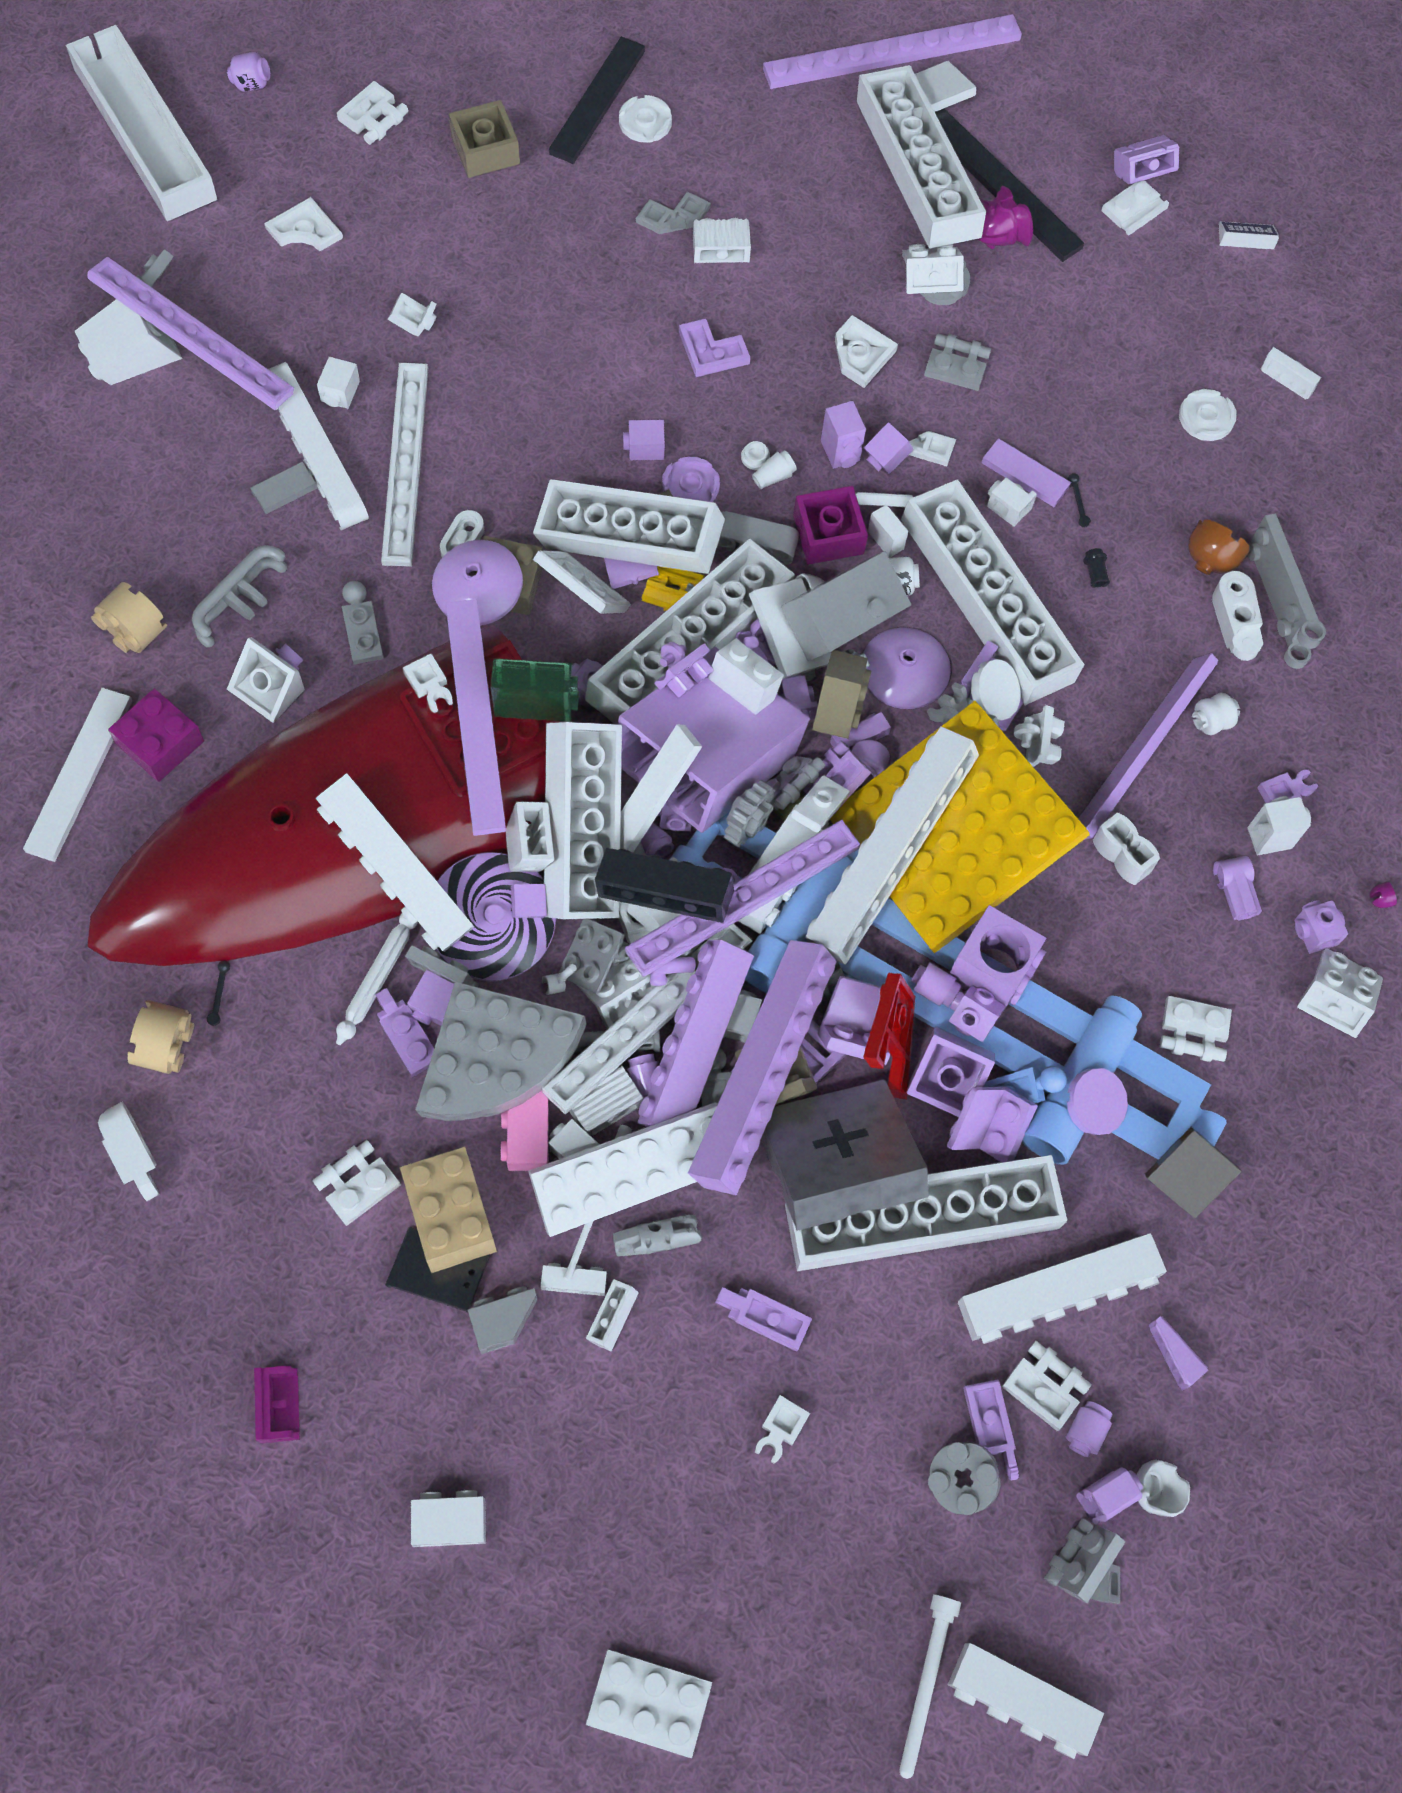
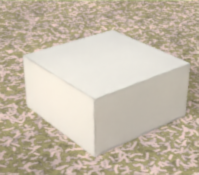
M884 505L871 513L868 533L881 549L886 551L888 557L890 558L904 550L908 530L891 509Z

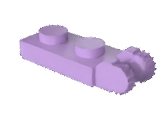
M999 1380L964 1386L963 1389L976 1443L986 1448L992 1455L1003 1453L1007 1476L1011 1481L1017 1480L1019 1478V1471L1014 1454L1016 1448Z

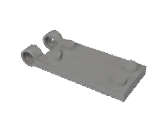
M1276 513L1265 515L1249 543L1250 552L1248 557L1250 561L1255 562L1278 620V633L1281 637H1285L1288 649L1284 654V660L1288 666L1300 669L1311 658V649L1319 646L1325 637L1326 629L1318 619ZM1307 630L1314 631L1318 638H1310L1306 634ZM1291 651H1300L1305 659H1295L1291 655Z

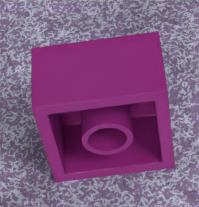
M853 486L796 496L793 517L800 535L799 538L807 565L864 554L868 534Z
M155 688L108 729L115 744L157 782H160L204 742L198 726Z

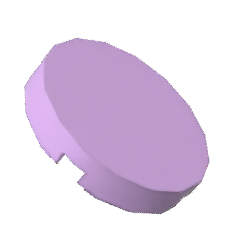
M698 457L678 459V462L667 466L662 476L663 492L669 489L673 497L713 502L720 488L718 472L712 468V464L707 460Z
M1104 1068L1086 1069L1075 1076L1069 1085L1070 1101H1067V1110L1072 1122L1081 1131L1093 1135L1110 1134L1118 1129L1125 1119L1128 1107L1127 1093L1122 1081L1113 1072Z

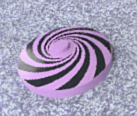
M481 853L458 861L448 868L437 881L474 925L472 930L445 952L440 947L435 949L441 955L440 957L443 961L449 964L451 960L457 961L469 969L467 973L472 979L492 982L507 980L524 973L535 965L547 951L553 938L556 918H512L511 886L513 884H544V879L538 872H512L509 869L508 855Z

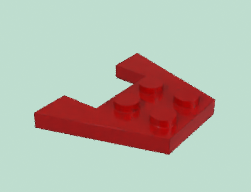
M888 973L885 984H882L880 989V1001L863 1058L871 1068L884 1069L888 1050L892 1056L888 1087L894 1098L907 1100L916 996L901 974Z

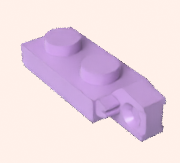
M387 988L375 994L383 1011L377 1013L380 1019L379 1022L410 1075L414 1077L428 1069L434 1047L417 1019L412 1017L413 1013L409 1006L405 1004L403 999L395 1003Z
M722 1287L715 1302L730 1309L728 1317L735 1320L736 1323L796 1352L799 1350L812 1320L811 1317L752 1289L748 1291L741 1288L739 1293L736 1294Z

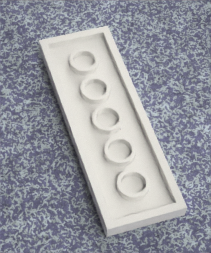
M718 1103L706 1105L529 1170V1176L547 1234L550 1237L697 1182L688 1174V1171Z

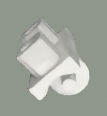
M1047 705L1043 707L1041 713L1025 717L1024 723L1018 724L1014 728V736L1022 740V747L1027 748L1026 759L1033 767L1040 762L1053 765L1061 758L1062 748L1050 743L1051 738L1057 739L1062 735L1065 721L1053 716L1054 708Z

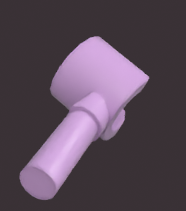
M750 631L738 632L735 638L752 651L759 645L758 639L755 636H751Z

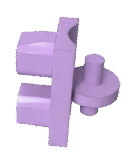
M668 642L661 648L662 658L660 659V664L663 667L668 666L670 668L654 684L659 690L668 685L678 698L695 685L685 673L686 671L689 672L697 683H700L714 671L704 658L710 649L704 643L685 656L687 649L684 645Z

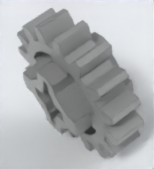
M760 780L753 785L752 789H746L741 796H738L733 802L731 811L726 818L729 826L724 832L726 834L724 838L740 847L741 844H745L748 837L754 838L759 831H762L774 808L770 802L775 796L773 794L775 789Z

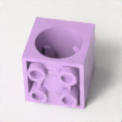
M989 905L957 956L950 975L955 977V982L962 985L961 988L966 991L972 985L976 988H983L989 991L995 1000L1006 1007L1009 1003L1015 1006L1046 954V951L1041 949L1047 938ZM997 949L1005 952L1015 962L1017 971L1002 973L992 969L985 963L980 951Z

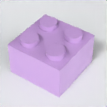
M934 1027L909 1081L907 1094L959 1117L966 1094L973 1087H984L995 1064V1053Z

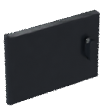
M408 1227L385 1286L468 1312L490 1254L431 1273L418 1230Z

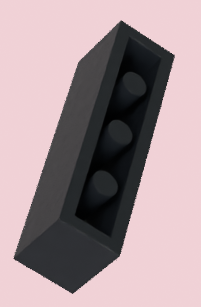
M606 848L594 879L599 898L724 923L734 893L732 873L726 872L721 868H706L686 861L676 862L656 855L636 854L626 849Z

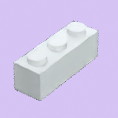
M548 1263V1266L543 1265L541 1290L605 1296L607 1272L603 1271V1268L590 1267V1270L582 1269V1266L576 1265L571 1280L568 1281L564 1279L567 1268L561 1267V1264Z
M613 1279L586 1339L597 1346L612 1351L639 1292L632 1286Z

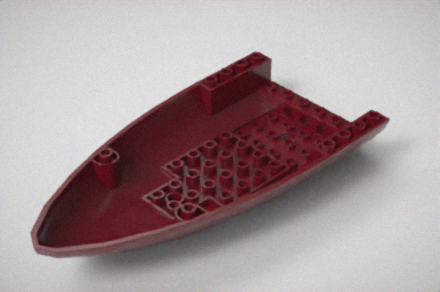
M486 624L480 628L491 715L493 717L492 723L505 826L507 827L516 802H545L546 723H560L541 690L509 689L499 686L496 661L523 660L510 639L508 640L494 624ZM450 641L356 687L317 709L261 744L208 783L171 815L120 868L90 916L88 948L110 961L155 966L227 961L301 947L400 916L402 914L401 909L405 905L398 897L392 900L380 886L384 882L377 871L371 875L359 861L363 856L356 846L349 849L338 836L342 829L335 821L328 824L317 810L321 804L316 798L346 773L436 881L440 879L448 868L466 857L481 853L508 855L506 832L473 835ZM429 654H432L445 675L447 684L442 687L450 691L453 704L449 705L444 698L436 699L435 702L438 709L436 713L432 712L429 708L428 694L419 698L403 671V667ZM501 662L504 686L532 688L531 674L524 663ZM289 817L286 823L276 824L279 818Z

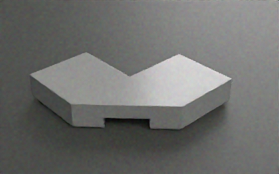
M689 192L685 193L674 210L649 199L636 217V223L658 234L693 228L694 220L700 221L711 208V203Z

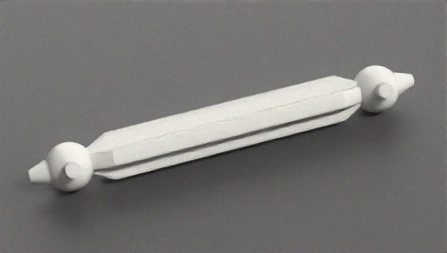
M403 913L399 917L400 925L392 929L348 1006L345 1020L337 1025L336 1044L341 1045L346 1040L354 1037L356 1033L355 1025L365 1018L376 998L375 994L379 993L408 942L410 929L417 926L418 922L412 925Z

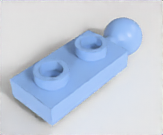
M1057 1066L1045 1068L1041 1075L1039 1068L1031 1067L986 1081L984 1087H1008L1036 1104L1046 1101L1043 1089L1051 1093L1064 1089L1067 1083V1076Z

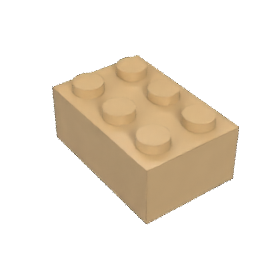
M465 1147L400 1167L425 1258L431 1273L497 1252Z

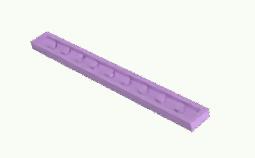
M1012 14L764 62L763 70L770 89L1019 41L1022 33Z

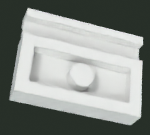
M1143 180L1132 184L1103 205L1101 211L1117 226L1124 229L1129 236L1166 210L1169 202L1167 200L1163 201L1160 198L1161 195Z

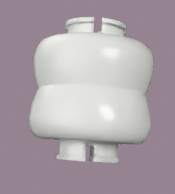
M1218 693L1211 698L1201 699L1196 703L1195 712L1192 714L1193 718L1196 717V719H1193L1194 725L1207 735H1215L1221 730L1231 729L1237 724L1238 716L1240 715V711L1237 709H1240L1238 702L1226 693Z

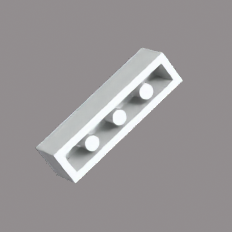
M797 804L750 873L818 834L791 818ZM828 822L825 824V826L821 829L820 832L828 828ZM797 886L740 919L739 922L761 934L766 925L772 927L781 912L778 910V907L783 900L786 902L790 900Z
M971 1643L964 1644L948 1682V1686L956 1689L954 1697L974 1706L976 1700L989 1707L988 1715L1006 1724L1009 1718L1021 1723L1020 1731L1038 1741H1041L1042 1736L1055 1741L1054 1749L1072 1759H1075L1076 1753L1088 1756L1104 1715L1103 1712Z

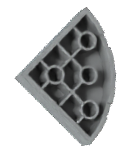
M455 982L416 1111L421 1117L444 1121H462L498 1115L523 1104L542 1091V1088L569 1061L586 1027L584 1015Z

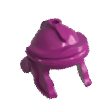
M1001 186L995 199L990 201L980 200L986 210L982 238H978V240L986 244L990 249H994L995 246L1012 245L1016 241L1024 246H1029L1033 237V221L1029 208L1025 204L1017 205L1012 200V192L1005 186Z

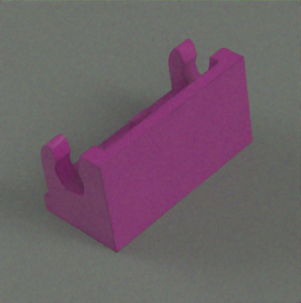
M291 1366L254 1368L256 1441L264 1444L300 1440L298 1368H291Z

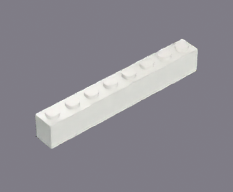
M941 726L937 733L929 738L924 753L919 761L914 762L911 766L909 776L903 786L895 791L892 803L886 812L878 817L874 831L860 845L856 859L852 865H849L844 870L838 887L827 896L824 908L818 918L813 919L810 923L807 935L805 936L809 943L823 944L835 960L844 965L847 964L977 760L979 753L973 740Z

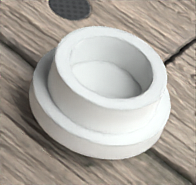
M758 441L747 444L741 453L742 463L752 470H758L770 459L768 448L765 444Z

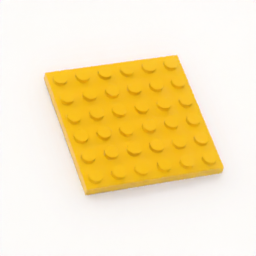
M973 701L941 727L973 740L979 756L890 895V898L934 954L981 919L989 905L994 908L1090 836L1087 828L976 701ZM939 728L851 795L830 818V821L835 824L843 820L861 845L865 839L870 837L875 829L878 817L886 812L892 803L895 791L903 786L909 776L911 766L914 762L919 761L925 751L927 741L937 733Z

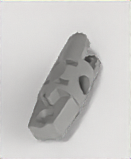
M695 1215L679 1216L639 1224L635 1227L613 1233L616 1255H646L700 1243L702 1236L700 1230L696 1228L698 1224Z

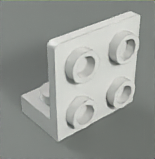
M923 244L909 245V250H902V256L906 262L907 294L963 291V255L958 247H953V244L925 249Z
M1325 949L1321 955L1315 978L1301 997L1297 1008L1356 1038L1375 1011L1383 978L1373 969L1362 967L1349 960L1344 954Z
M614 959L599 994L577 985L596 1005L607 1030L656 987L650 984V975L642 977L631 959L625 961Z

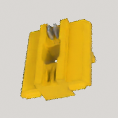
M657 566L659 575L650 577L647 580L646 588L641 596L642 601L662 607L664 611H667L704 579L705 575L692 571ZM668 584L678 585L680 589L676 590L667 586Z

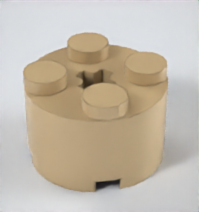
M121 582L94 608L95 614L91 616V619L102 630L107 629L115 637L113 642L126 653L131 649L134 652L141 653L167 627V624L160 623V620L164 618L163 615L143 593L139 591L134 595L128 590L132 586Z
M147 1000L145 1002L147 1008L142 1007L132 1030L130 1042L134 1043L136 1047L135 1053L128 1052V1063L170 1074L172 1071L179 1073L184 1060V1054L180 1053L183 1041H190L194 1030V1023L190 1022L191 1014L186 1009Z

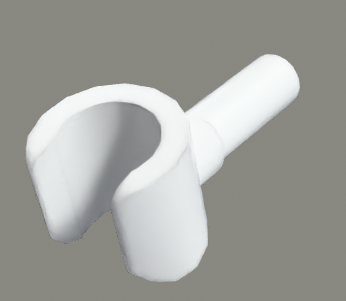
M574 964L569 965L561 973L542 977V983L547 982L548 984L546 995L565 991L566 979L577 970Z

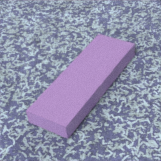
M999 438L982 460V464L1008 478L1013 483L1019 484L1026 491H1034L1037 493L1036 497L1053 507L1057 505L1071 485L1070 481Z

